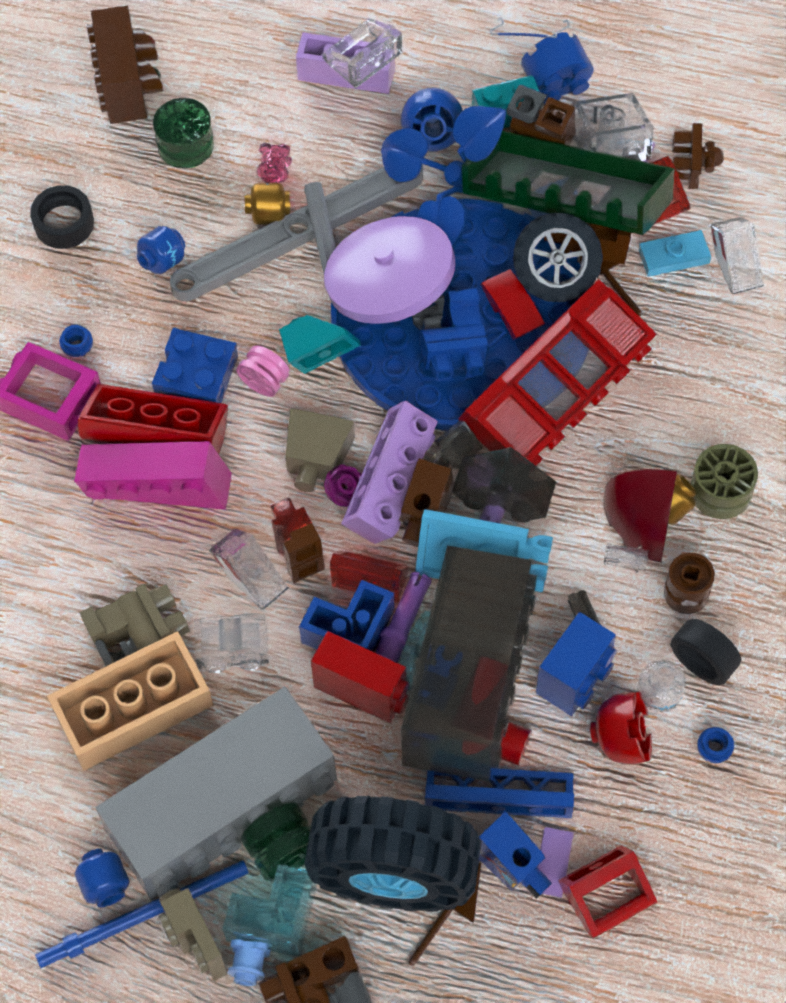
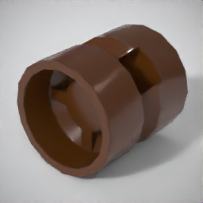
M690 552L680 554L673 559L669 566L664 586L666 603L673 610L682 614H692L699 612L705 607L715 576L712 563L706 557Z

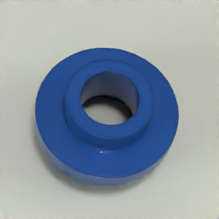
M71 325L64 329L59 343L61 350L66 355L80 357L91 350L93 338L90 331L83 326ZM77 340L82 341V342L79 343V344L72 345V343H73L74 341H77Z
M711 727L700 734L697 749L701 757L706 761L722 763L731 757L734 750V741L726 730ZM717 742L721 745L722 749L720 751H713L710 749L709 743Z

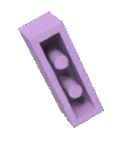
M302 32L296 55L298 80L389 94L395 71V47L386 44Z

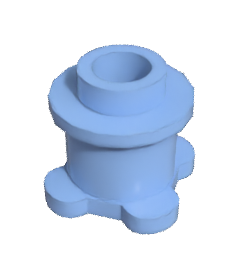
M240 939L231 940L230 947L233 948L234 959L233 965L228 968L227 974L234 977L233 982L236 984L256 986L257 981L264 980L265 978L262 968L264 958L270 956L268 944Z

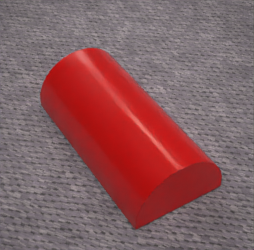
M97 384L78 418V431L81 439L111 444L210 441L217 453L220 454L227 424L228 405Z

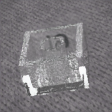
M634 93L572 102V106L575 107L576 134L573 139L579 148L638 161L651 159L653 125Z

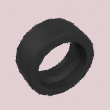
M69 185L54 186L45 189L36 196L31 205L30 217L37 238L47 246L55 249L72 248L85 241L93 230L94 216L88 197L80 189ZM60 206H72L78 208L81 212V216L76 223L63 229H54L46 226L44 223L46 214Z
M687 620L671 639L670 646L678 660L689 671L711 684H725L739 667L742 660L735 645L722 632L702 620Z

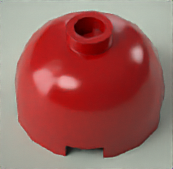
M628 691L612 695L601 704L596 714V721L590 724V734L593 743H599L600 749L607 758L622 765H637L651 759L652 734H646L644 719L645 716H649L641 692L632 693Z

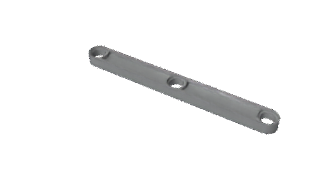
M422 163L419 175L412 181H395L387 174L383 167L325 196L332 230L418 187L423 181ZM308 205L286 215L280 221H274L175 271L170 277L173 296L180 301L188 302L315 239ZM295 223H303L308 227L303 233H294L290 230V227ZM184 279L194 282L193 287L189 290H180L176 285Z

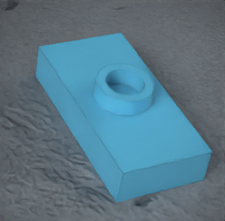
M702 230L639 243L638 251L647 277L710 264L711 254Z

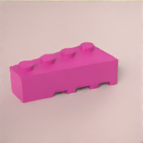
M210 441L81 445L74 482L87 497L92 499L106 498L226 510L232 473Z

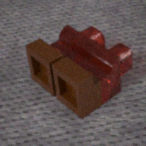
M290 498L272 504L271 512L275 519L271 520L276 550L285 555L287 570L293 583L325 570L321 539L305 508L301 507L296 510Z

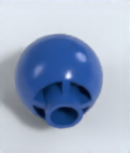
M435 87L424 88L414 93L406 101L401 113L402 129L410 128L421 132L429 141L428 152L441 151L455 143L453 127L463 109L457 98L450 92Z

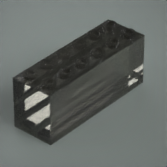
M447 545L401 728L402 766L488 782L490 781L492 768L499 769L503 749L501 747L502 738L506 737L509 725V706H513L515 698L516 675L520 674L522 666V647L526 645L529 633V615H533L536 595L534 593L537 575L531 574L532 560Z

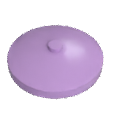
M408 216L381 219L354 231L335 248L325 267V288L334 307L352 320L370 324L399 321L421 312L443 294L450 284L455 271V255L446 233L428 220Z

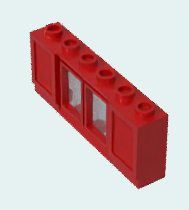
M598 279L463 412L458 420L515 477L523 469L530 473L543 460L539 453L546 446L552 450L565 437L561 431L568 424L574 428L587 415L583 409L590 402L596 406L609 393L605 386L611 380L617 385L631 371L626 365L632 359L639 363L652 350L648 343L657 333L610 287L608 288Z

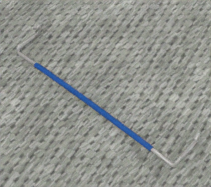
M500 17L497 20H501L502 24L491 29L490 34L499 36H531L557 38V33L567 29L570 26L568 20L563 21V23L567 22L568 26L555 32V36L532 33H492L491 31L497 29L498 27L504 24L503 18Z

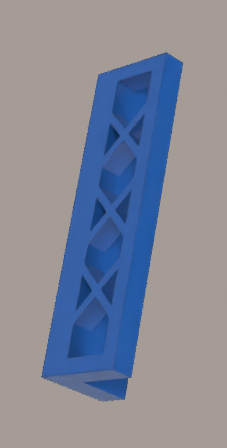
M428 765L425 805H432L443 809V811L503 814L506 811L509 815L572 819L574 809V773ZM434 776H450L458 786L434 785ZM460 777H468V778L465 779L464 781H462ZM477 778H486L495 788L468 787V785ZM496 779L504 780L501 783H499ZM513 780H521L531 790L504 788ZM532 781H538L540 783L536 786ZM550 782L565 783V792L541 791V789Z

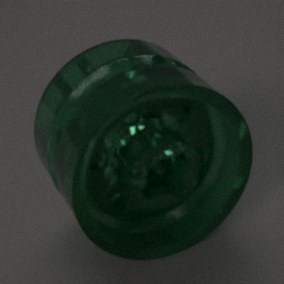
M191 98L172 99L158 108L153 118V128L160 157L167 164L177 168H192L204 163L211 156L214 149V136L208 109L199 101Z
M287 803L272 809L249 825L241 835V842L250 857L256 858L255 865L265 881L280 879L305 865L311 826H307L308 819L298 803Z

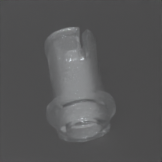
M607 543L604 565L635 569V573H639V570L646 571L649 550L642 549L641 545L638 548Z

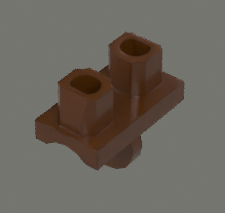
M693 123L691 132H674L672 152L689 154V158L673 157L672 168H674V178L689 180L688 189H698L702 166L705 167L706 172H713L714 167L719 166L724 161V153L720 148L715 147L713 141L706 142L705 147H702V123Z

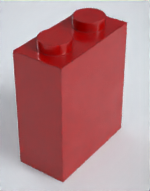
M327 631L311 660L314 688L391 724L395 714L401 715L409 701L410 695L406 694L409 687V682L406 681V667Z

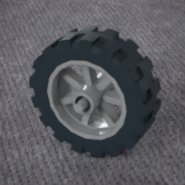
M565 213L546 214L530 222L524 227L517 238L513 253L514 268L521 284L532 295L548 302H567L582 296L598 278L603 260L601 244L593 229L578 217ZM551 233L567 234L559 249L556 248ZM545 236L552 250L550 253L535 249L538 242ZM573 237L578 242L581 251L564 253L570 239ZM533 254L547 257L549 261L536 270L533 264ZM582 256V264L578 272L566 262L567 258ZM551 265H554V282L546 280L539 275ZM563 265L574 276L566 281L559 282L560 266Z

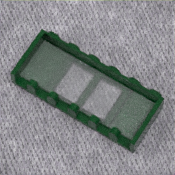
M502 131L494 150L487 158L478 162H472L467 159L462 165L463 194L549 214H570L587 223L643 235L646 231L650 230L673 200L674 168Z

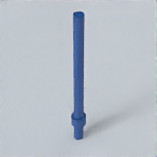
M241 860L179 890L183 891L188 888L194 899L245 876L249 872L244 860ZM160 898L79 935L74 932L63 937V942L35 954L40 968L67 956L70 959L85 953L83 949L164 913L159 901Z

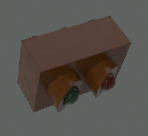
M128 5L91 11L92 24L87 25V31L92 48L90 51L93 68H98L95 69L94 79L97 94L99 95L101 112H108L110 124L147 119L144 95L163 92L160 71L149 64V61L158 60L155 40L140 28L132 29Z

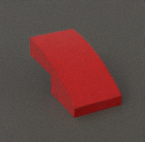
M511 269L480 284L494 312H499L513 340L545 324L532 299Z

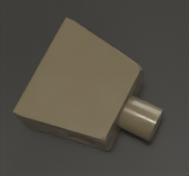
M291 408L285 459L287 471L297 474L294 486L298 490L313 492L317 479L325 480L330 470L333 471L334 467L343 463L354 442V421Z

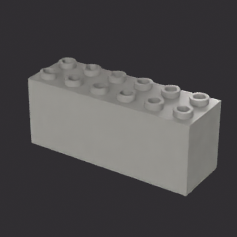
M284 686L95 808L106 832L152 901L158 896L160 898L165 893L179 887L178 883L191 876L194 878L204 873L210 867V862L219 856L227 857L241 847V842L251 835L255 837L262 835L272 827V822L280 816H290L296 813L303 806V801L314 794L321 796L334 786V781L337 780L335 758L332 751Z

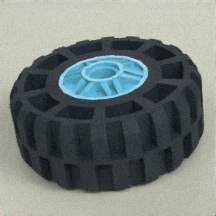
M383 796L341 797L336 801L330 800L326 802L313 815L305 857V868L311 881L314 884H319L323 890L333 892L345 899L355 900L358 903L371 904L387 909H403L404 911L419 910L431 912L442 909L450 910L455 909L456 906L464 905L475 892L481 841L477 831L474 830L473 825L468 821L465 822L460 816L448 813L432 805L428 806L416 801H405Z

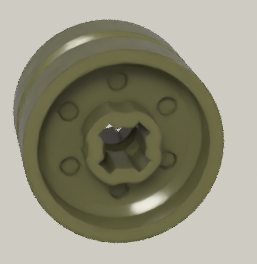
M717 444L704 450L696 461L691 485L697 493L694 496L695 506L705 515L716 519H730L743 513L751 502L758 479V468L753 457L744 449L731 444Z

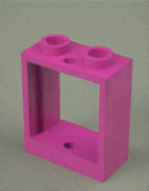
M27 342L23 350L17 352L14 356L11 368L6 376L0 378V411L69 441L78 428V418L97 384H101L98 372ZM35 364L76 382L57 413L15 395Z

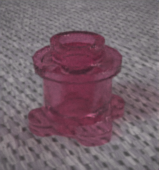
M262 143L260 145L259 152L262 153V163L257 167V174L264 182L280 183L288 178L286 167L292 163V158L289 156L291 148L286 144L270 145L269 143Z

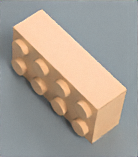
M178 631L47 695L50 705L83 771L214 706L210 690Z

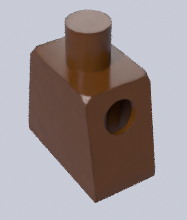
M418 458L401 509L403 524L407 526L402 538L403 542L418 547L424 513L421 510L446 512L455 489L451 468Z

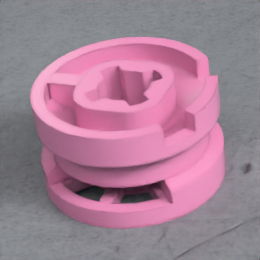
M255 345L247 353V359L242 360L237 366V374L247 386L257 393L273 397L280 389V383L285 382L290 374L288 372L290 369L285 361L276 353L265 347Z

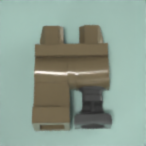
M145 584L135 588L136 591L126 593L115 602L94 611L93 607L79 612L105 666L177 631L181 637L190 631L180 610L165 618H162L160 614L176 605L167 584L148 591ZM118 643L122 649L118 653L108 651V648Z

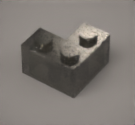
M512 447L463 457L451 493L462 500L463 504L470 509L481 510L485 506L499 505L510 513L511 518L526 523L530 520L546 518L556 481Z

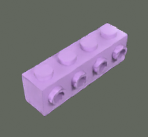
M403 401L388 409L341 523L343 526L373 544L392 538L397 533L401 524L399 520L401 509L418 458L423 459L425 452L432 446L435 440L433 432L437 425V420L407 401Z

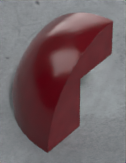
M644 469L619 474L610 479L605 486L604 509L610 527L613 526L622 537L623 543L628 549L646 559L662 563L677 471Z

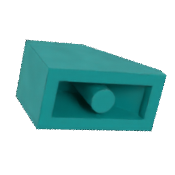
M309 315L295 318L290 324L279 329L288 363L304 374L361 346L360 340L345 328Z

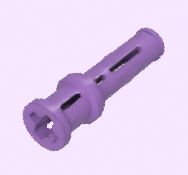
M419 572L411 573L389 626L384 627L380 633V643L375 652L398 663L402 651L406 650L410 644L408 633L428 587L432 583L431 579L425 574L422 575L419 582Z

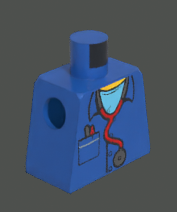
M506 811L479 836L481 841L479 860L510 890H513L521 882L537 899L552 884L537 867L545 859L544 854ZM513 858L518 859L522 867L517 866L514 863Z

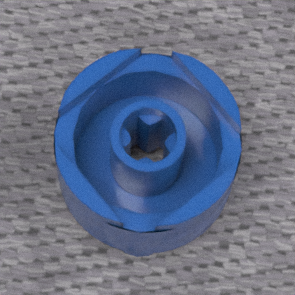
M567 32L557 33V38L548 37L535 44L537 50L531 56L527 51L521 60V66L526 76H534L539 91L547 95L543 102L544 105L548 97L559 101L562 95L570 92L573 95L583 93L589 88L588 80L594 72L593 65L577 35L574 33L573 37H569Z

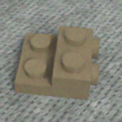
M187 888L183 891L175 889L161 896L159 901L165 914L159 916V919L172 948L179 944L184 955L192 951L202 974L209 971L214 981L227 975L222 956L189 889Z

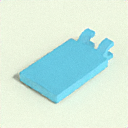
M425 509L421 522L415 572H419L420 576L425 574L430 578L517 595L520 586L543 593L548 566L541 564L528 566L529 558L548 564L553 537L538 535L533 538H527L529 529Z

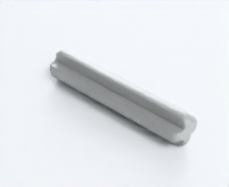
M312 182L305 185L304 191L324 273L326 264L335 250L336 244L322 184L320 182Z

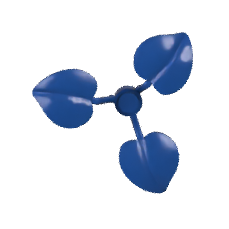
M472 106L463 110L458 115L453 127V138L456 143L461 145L458 148V154L463 162L452 161L445 166L424 158L429 149V141L421 132L415 129L405 128L394 131L382 143L381 155L385 171L395 181H412L419 175L422 163L444 171L447 183L454 186L437 194L436 201H425L417 213V218H422L436 224L446 233L453 250L465 227L466 210L457 198L450 195L457 192L463 193L462 165L467 159L472 162L482 161L494 150L504 127L505 109Z

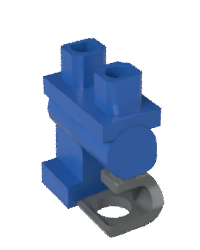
M478 289L448 291L445 304L448 327H441L445 302L444 295L434 302L437 304L433 307L425 308L412 316L413 324L420 330L419 345L424 358L425 370H431L436 381L452 378L454 374L453 367L464 366L466 376L470 378L480 377L484 373L488 343L478 305Z

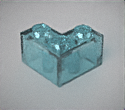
M278 864L269 900L232 893L223 925L226 941L231 942L233 939H240L250 942H263L268 944L270 951L299 957L317 884H314L308 876L307 870Z

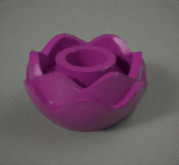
M344 464L334 467L333 471L330 470L324 480V489L329 500L338 506L348 507L362 474L356 468Z

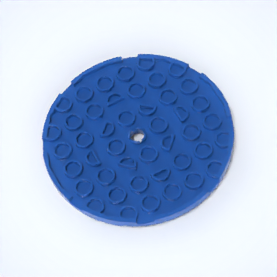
M458 199L466 210V222L464 230L453 250L455 255V271L450 284L442 294L444 295L445 302L441 327H448L445 314L448 291L477 288L479 295L478 305L488 343L485 368L482 376L470 378L466 376L464 366L453 367L454 374L452 378L436 381L432 371L425 370L424 358L419 345L420 330L413 324L412 316L390 323H363L344 316L331 302V323L345 328L360 340L361 346L339 356L355 384L376 404L388 411V409L397 404L407 401L437 420L435 429L470 432L458 418L580 297L567 302H548L532 295L525 288L545 324L513 340L499 312H494L480 284L509 269L518 278L513 262L515 243L524 227L536 218L528 213L521 215L504 209L503 204L496 202ZM419 209L405 214L401 211L392 217H417ZM544 237L535 247V249L549 253L552 251L548 241H544ZM554 243L556 248L559 249L561 244ZM533 254V264L536 270L549 261L547 257ZM578 257L567 258L566 262L578 272L580 268ZM551 265L539 275L546 280L554 282V265ZM563 265L560 266L559 282L566 281L574 276ZM432 303V304H431L429 307H427V308L433 307V306L436 305L437 303ZM570 331L549 353L573 377H576L586 360L589 348ZM540 361L518 382L542 408H545L567 389Z

